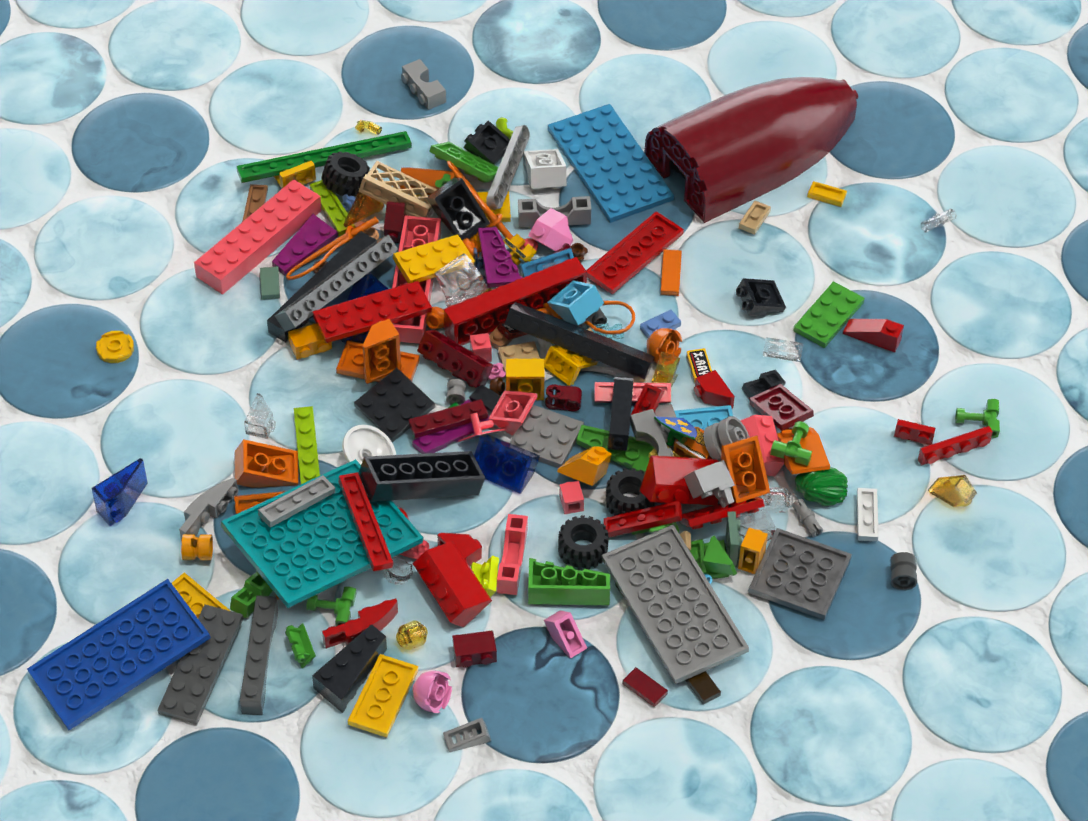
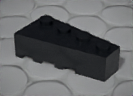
M371 624L312 675L314 690L343 713L347 708L348 702L356 695L360 685L366 681L367 675L373 669L379 655H384L386 652V636Z

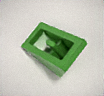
M714 535L710 539L703 559L707 572L736 575L737 571L733 562Z

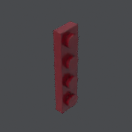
M482 399L409 419V426L414 438H419L472 423L470 414L478 413L479 420L488 418V412Z

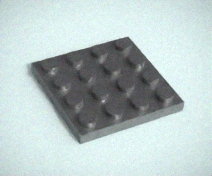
M776 528L749 586L748 593L825 620L852 554Z

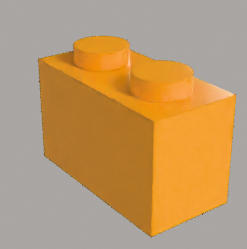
M316 323L288 331L289 344L296 360L332 349V343H325Z
M748 528L740 548L738 569L752 574L756 573L766 551L767 533L758 529Z

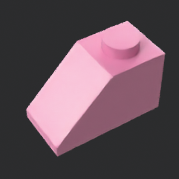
M560 610L544 620L552 639L569 658L587 649L571 612Z

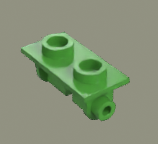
M302 623L298 628L290 625L286 627L285 634L288 636L289 642L293 644L291 647L295 655L294 659L300 663L301 668H304L316 655L304 624Z

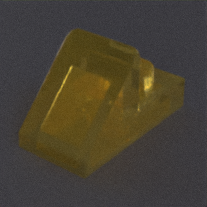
M661 352L651 383H671L672 387L678 376L675 373L680 357Z

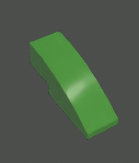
M256 572L245 581L244 587L231 597L230 609L236 613L243 614V617L247 618L254 612L256 596H269L273 590L262 576Z

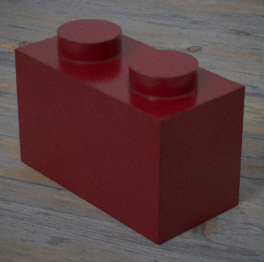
M493 630L452 635L456 667H470L471 665L478 664L488 665L497 662Z

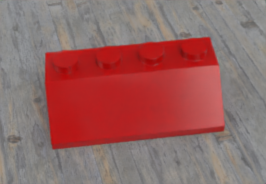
M651 455L640 492L650 502L671 503L679 501L682 504L717 505L718 499L715 495L704 499L701 496L693 499L684 476L719 461L716 459Z
M452 541L426 550L412 563L452 624L464 628L492 602L463 555Z

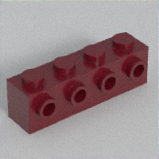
M435 329L424 332L417 352L421 353L423 358L434 361L439 368L449 370L454 377L462 378L467 381L469 386L474 388L486 385L494 366Z

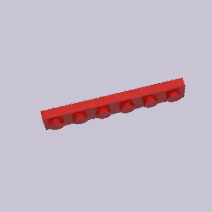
M358 472L340 475L338 482L372 570L379 571L393 568V560Z

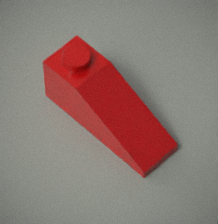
M849 319L843 334L896 352L902 339L904 325L888 319Z

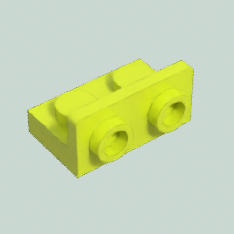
M491 556L482 565L475 562L471 564L472 571L490 598L496 592L499 558Z

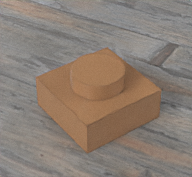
M498 327L489 335L491 346L497 350L498 347L507 346L512 341V335Z

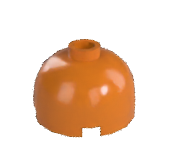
M660 328L649 336L647 340V353L655 357V363L662 366L675 363L681 353L679 342H682V337L677 330Z

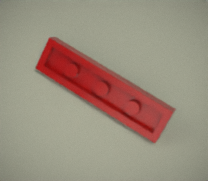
M990 426L922 447L919 451L918 461L921 466L932 464L937 460L950 458L958 453H965L977 447H984L990 443L993 431Z
M679 501L604 518L608 537L682 521L681 504Z

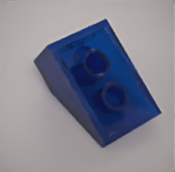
M139 458L91 488L96 512L109 526L120 522L127 516L148 484L142 458Z

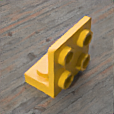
M312 161L280 172L279 176H274L281 189L293 179L304 185L316 180L315 165Z
M554 345L550 346L546 354L544 368L571 386L574 385L580 369L597 365L598 361Z

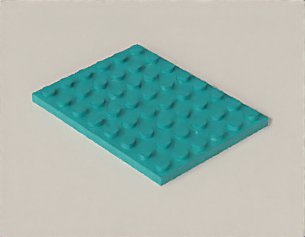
M356 459L323 474L335 487L334 494L272 527H269L258 515V509L322 475L221 521L223 530L287 609L372 568L338 482L340 475L359 473L361 465ZM367 494L391 558L423 543L424 537L392 500L371 502Z

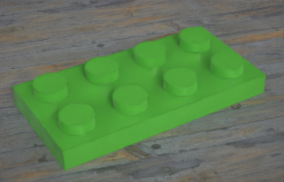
M451 142L431 145L429 150L437 159L452 162L457 168L463 169L464 173L478 177L479 181L484 183L493 181L499 168Z
M833 281L795 324L793 331L825 348L861 307L865 298Z

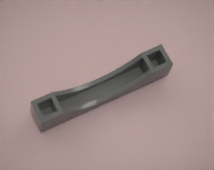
M256 596L240 695L242 714L263 715L269 652L278 617L277 597Z

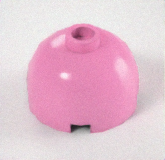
M434 670L422 673L413 684V696L417 705L421 709L433 713H440L441 707L445 709L452 692V686H448V680H451L450 676L445 672Z

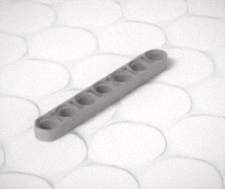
M526 125L515 127L486 198L487 206L491 210L500 209L503 205L530 138V132Z

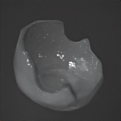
M398 556L392 557L393 568L382 570L383 576L389 583L403 585L409 581L413 574L412 564Z

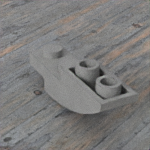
M231 478L213 486L188 506L184 511L185 522L179 529L181 541L183 534H195L197 536L199 529L208 522L210 516L217 519L221 513L225 512L228 503L238 494L237 479Z

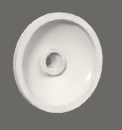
M357 425L351 428L343 438L342 450L348 463L356 459L361 465L364 457L396 455L394 445L388 436L370 425Z

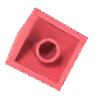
M504 391L488 419L492 420L494 425L505 429L507 433L513 436L524 422L537 398V394Z

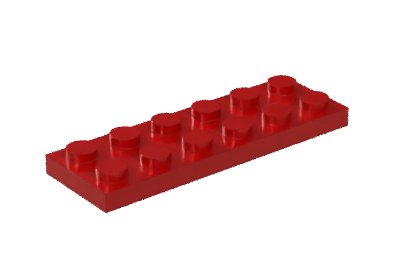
M656 211L586 270L587 278L613 295L661 254L664 249L668 248L682 236L684 229Z
M415 281L313 311V318L325 343L370 331L371 326L380 321L390 319L394 324L431 313L432 306L419 281Z

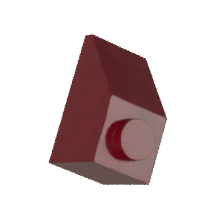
M387 201L384 236L389 235L394 243L400 244L404 217L406 216L405 203Z

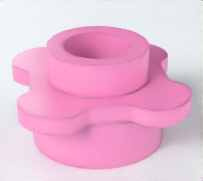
M493 364L494 366L488 379L504 378L506 372L503 371V364Z

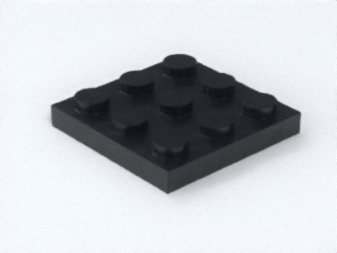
M395 368L354 402L355 407L379 430L385 433L392 442L410 428L409 419L426 415L435 408V403L398 368Z

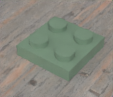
M736 511L727 513L726 546L727 555L734 566L737 567L742 536H739L740 519H736Z

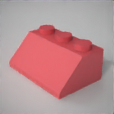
M752 415L740 420L745 426L749 437L758 436L766 475L776 476L785 462L784 458L770 455L774 440L779 441L772 416Z

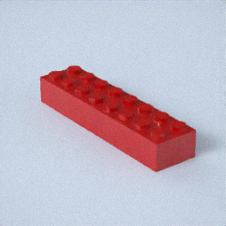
M574 257L557 265L550 266L547 269L532 273L524 278L517 279L509 284L484 292L471 299H466L461 303L451 305L444 309L445 335L462 346L470 343V335L485 333L490 335L496 327L505 329L502 324L505 323L509 309L515 302L535 310L544 308V303L551 300L573 280L587 283V271L578 258Z

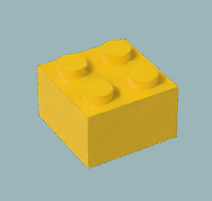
M506 359V391L536 393V400H544V359Z

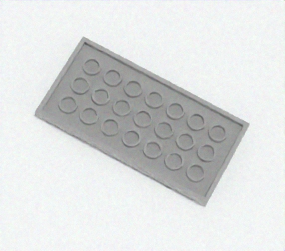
M674 525L602 555V561L675 684L749 652L747 643Z

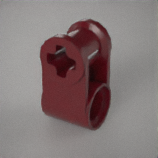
M556 384L547 387L545 405L549 409L575 412L581 408L582 390L579 387Z

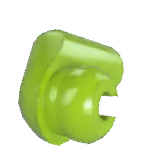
M499 117L496 121V127L511 139L513 131L507 128V119Z

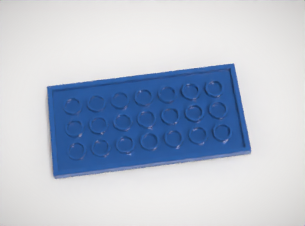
M166 579L33 664L27 670L69 731L211 637L169 579Z

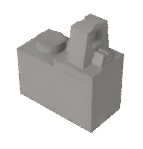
M724 460L684 476L693 499L699 496L704 499L715 495L722 507L734 503L731 487L735 486Z

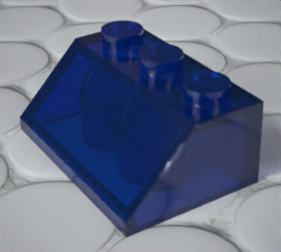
M488 434L480 436L474 457L486 480L521 494L535 472L540 455Z

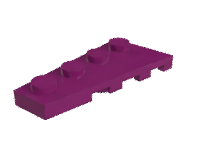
M497 227L478 228L487 288H497L523 278L520 276L516 264L513 263L510 252L505 248V243Z
M468 399L462 404L469 403L471 401ZM486 418V419L479 420V421H480V422H484V421H489V419ZM468 423L416 438L412 441V446L421 454L438 452L452 442L457 443L458 440L463 439L465 436L474 435L473 425Z

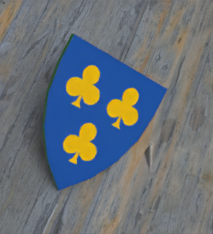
M654 416L655 420L670 429L666 443L669 446H673L675 438L684 444L687 441V437L694 440L697 437V431L694 426L684 418Z

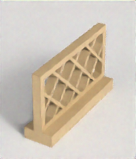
M376 161L369 173L365 174L359 188V192L384 204H387V201L405 203L406 214L417 217H427L432 207L426 199L428 197L426 193L432 194L438 190L379 161ZM377 168L383 170L385 173H379ZM382 178H389L390 181H384ZM404 185L406 189H400L399 186ZM415 193H421L422 197H416Z

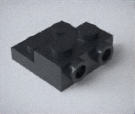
M488 120L484 125L480 124L475 129L476 133L474 135L469 134L464 140L466 144L463 148L495 165L504 156L510 139Z
M743 278L736 288V295L741 297L742 309L747 311L748 316H765L767 312H784L786 309L774 280Z

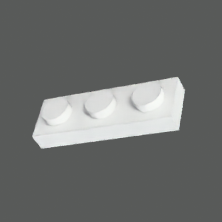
M857 488L858 541L878 542L877 489Z

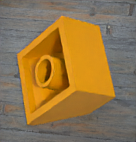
M600 446L591 447L572 456L558 468L557 472L593 486L607 473L612 453Z

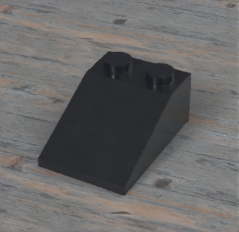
M463 178L451 179L426 198L434 212L441 218L453 235L458 234L461 240L470 239L478 233V228H485L490 224Z

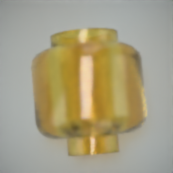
M413 620L398 628L396 640L401 647L412 650L425 644L428 631L419 621Z

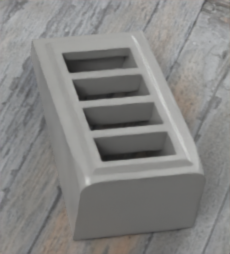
M483 718L443 732L449 752L491 741ZM468 732H472L473 737L470 738ZM460 734H464L465 740L462 741ZM452 736H456L458 743H453Z

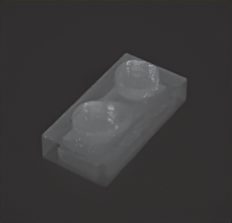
M766 337L763 356L800 362L803 343Z

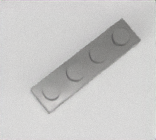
M322 475L258 509V515L269 527H272L334 494L335 487Z

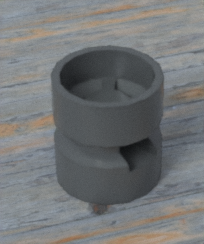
M908 552L894 554L890 559L891 585L899 590L914 588L917 585V559L915 555Z

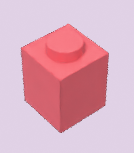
M489 334L470 335V351L486 361L492 362V347Z
M579 481L560 484L559 496L564 514L584 511V497Z

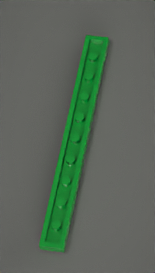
M403 131L238 165L236 169L241 183L279 176L280 172L309 161L314 163L315 168L325 166L328 156L334 152H349L358 157L365 158L412 148V142L407 132Z

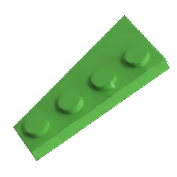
M581 425L576 444L586 449L594 446L603 447L606 451L612 453L610 460L629 469L635 468V471L642 470L644 471L643 474H645L650 459L648 457L649 453L654 449L652 445L644 441H636L635 437L629 436L627 451L608 449L609 431Z

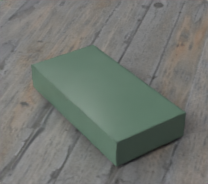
M278 267L260 268L261 299H279Z

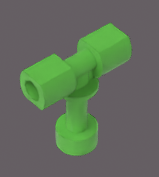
M988 399L986 410H983V414L965 412V408H956L955 423L964 424V420L982 421V425L990 426L993 431L991 438L998 437L1000 432V422L997 420L999 400Z
M801 421L796 422L792 429L794 434L792 441H788L786 444L774 440L770 455L784 458L786 455L795 458L796 463L808 466L812 451L803 449L799 443L801 438L807 436L809 426Z
M344 587L341 599L337 598L336 602L320 600L318 595H314L307 599L306 609L316 611L318 607L334 610V614H337L336 626L344 624L351 618L349 610L351 606H354L357 594L356 588Z

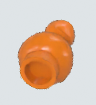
M432 307V312L427 313L426 324L432 329L444 327V309Z

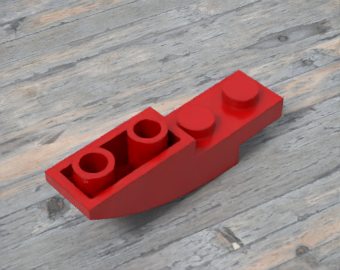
M397 599L385 600L378 605L365 607L358 611V619L349 620L344 624L331 626L322 631L325 648L344 642L348 645L371 624L381 631L397 615Z

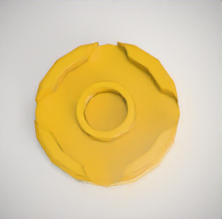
M123 331L107 332L96 342L97 354L104 362L120 363L131 357L134 352L132 337L129 334H124Z

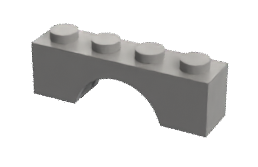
M590 196L572 197L567 204L552 208L567 216L568 225L591 224ZM518 199L519 227H533L536 220L551 208L541 205L536 199Z
M650 409L632 414L630 425L636 441H644L652 445L657 451L658 456L674 457L672 449L666 445L667 436L665 432H661V423L654 419V410Z

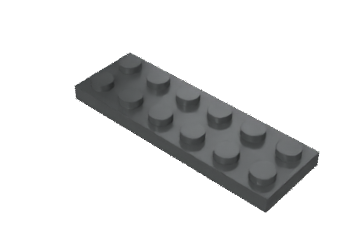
M204 604L198 619L211 638L180 658L157 711L159 714L198 724L244 619L243 614Z

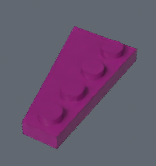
M312 214L273 259L272 266L278 267L279 272L284 276L287 275L293 267L336 239L338 232L315 214Z

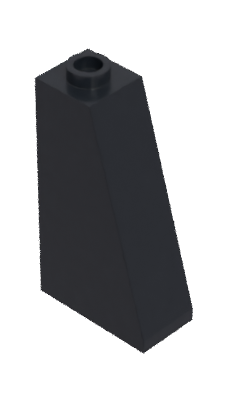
M614 377L608 449L627 451L634 380L632 378Z

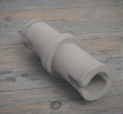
M798 499L799 504L795 501L792 507L800 516L801 523L806 525L813 537L817 536L816 532L820 535L823 532V528L815 519L814 512L808 509L803 499Z

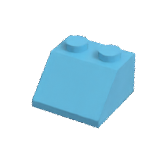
M573 280L547 303L566 322L581 325L586 321V318L599 310L604 301L595 285Z

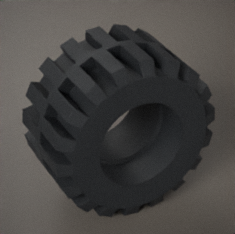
M342 151L334 152L328 156L321 179L326 188L333 193H337L340 196L347 194L348 196L355 197L361 194L359 188L363 177L369 173L370 167L366 161L355 154Z
M626 468L622 472L617 471L615 475H611L606 487V507L609 508L611 514L614 513V516L654 506L655 502H650L640 492L645 475L643 474L644 471H635V468L628 470ZM625 493H634V494H637L638 496H636V497H627V496H624L623 494H625Z
M581 515L580 518L575 516L572 517V520L568 519L565 521V525L562 524L558 536V552L565 564L569 563L570 566L578 567L577 570H582V568L589 570L592 566L596 568L598 563H603L602 555L608 552L609 537L606 526L600 524V520H593L591 516L585 518V515ZM579 540H586L591 542V544L579 545L575 542Z

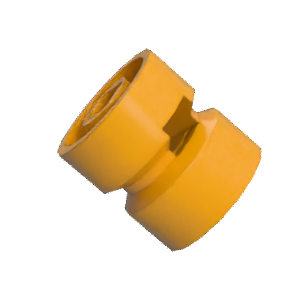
M183 534L181 545L182 560H195L198 557L199 560L211 561L213 555L212 534H200L199 537H196L195 534Z

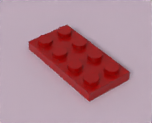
M755 497L743 502L732 503L725 507H722L721 504L712 505L682 514V521H679V523L686 527H692V529L702 528L704 523L716 524L722 522V518H726L728 512L736 511V518L740 517V513L743 512L748 514L758 512L759 508L765 507L762 498Z

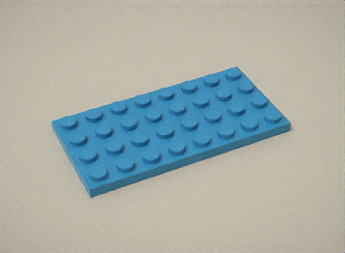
M611 104L548 124L549 133L610 223L674 200V194Z

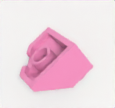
M552 208L536 220L528 235L555 252L563 248L565 243L571 245L573 242L567 216Z

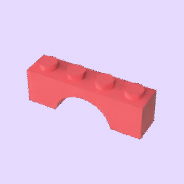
M508 514L503 556L499 564L497 576V593L517 595L528 532V516Z

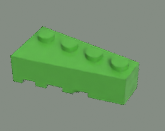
M529 558L528 604L610 605V574L588 569L579 571L574 569L573 566L566 565L564 568L554 566L553 562L546 561L545 563L536 562V559Z

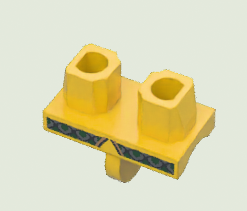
M518 234L512 237L511 240L507 237L503 240L512 250L510 252L511 259L516 265L521 263L519 258L525 262L531 261L537 252L530 244H527L523 250H520L519 248L526 241Z

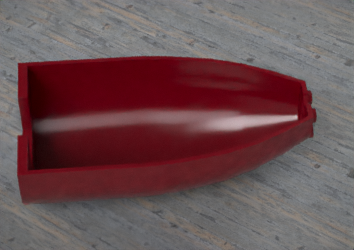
M818 77L782 78L748 86L726 94L653 128L646 136L644 153L663 178L670 176L671 161L686 176L684 201L706 223L784 185L824 158L837 145L855 120L858 93L856 90H852L844 79L835 80Z

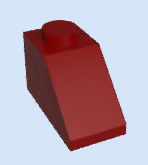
M716 370L696 378L694 392L704 403L714 406L731 405L733 409L735 396Z
M439 533L437 535L438 546L451 541L454 542L469 566L482 558L481 543L477 539H473L469 534Z

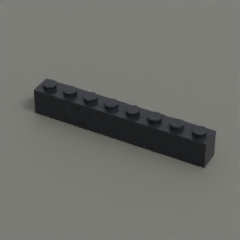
M360 231L267 320L268 333L286 343L289 340L288 331L305 326L313 315L296 328L284 331L275 315L374 243L376 239Z
M517 302L510 307L504 324L644 380L649 374L655 358L651 354Z

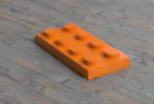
M347 340L336 368L337 374L365 379L362 343ZM400 351L401 372L412 381L420 361V355Z

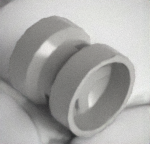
M460 379L448 381L446 401L451 405L454 402L461 405L465 402L464 392L466 391V383Z

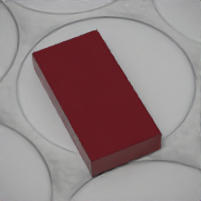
M637 667L623 679V685L653 707L668 694L667 689Z

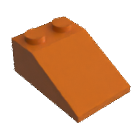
M809 427L807 436L801 438L799 443L803 449L812 451L809 465L796 463L795 458L786 455L784 457V465L792 475L830 469L819 434L811 427ZM783 430L782 433H777L779 442L787 444L788 441H792L794 434L792 430Z
M757 435L722 446L721 461L724 460L735 486L731 487L734 503L771 493Z
M244 439L235 450V479H237V485L251 488L298 485V451Z

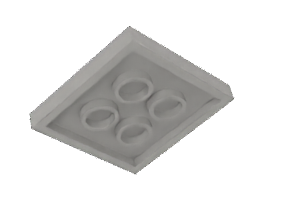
M532 405L524 422L510 441L508 451L559 468L566 462L576 443L581 425H584V422Z

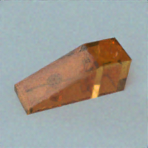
M359 192L343 225L345 227L350 226L374 213L380 212L384 208V203Z

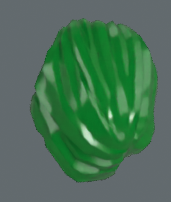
M830 467L827 470L800 473L795 478L796 490L803 493L805 500L815 501L822 506H834L837 503H842L845 497H847V477L836 468Z

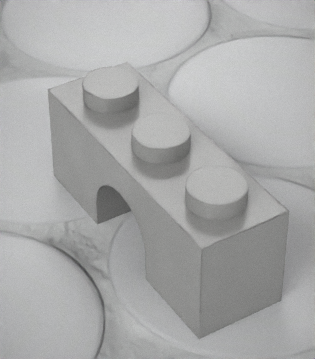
M420 59L402 66V81L405 84L407 83L411 92L416 94L422 105L424 104L430 110L446 103L445 88L438 80L429 82V69Z

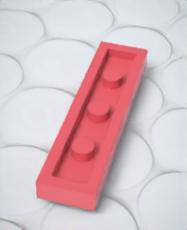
M595 382L594 402L611 403L614 382ZM633 383L632 403H637L646 383ZM647 383L664 391L659 403H671V383Z

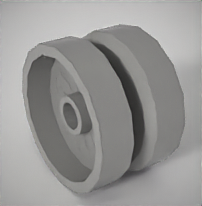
M729 416L719 423H714L705 428L704 442L707 451L712 459L721 461V448L723 445L749 438L745 426L735 416Z

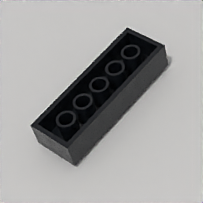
M472 451L368 456L363 458L358 473L371 502L479 495L485 480V476Z

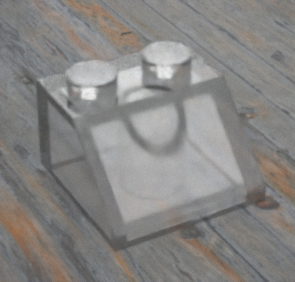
M464 253L434 273L447 302L451 305L476 297L488 289L481 273Z

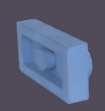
M670 309L641 323L640 330L649 338L657 329L669 328L674 330L680 327L681 320Z

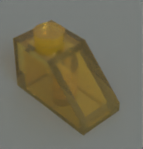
M966 475L939 477L928 489L929 493L953 507L968 506L977 494Z

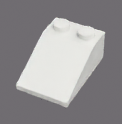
M559 149L524 151L527 176L531 188L543 190L547 187L560 189L562 186H567L566 164Z

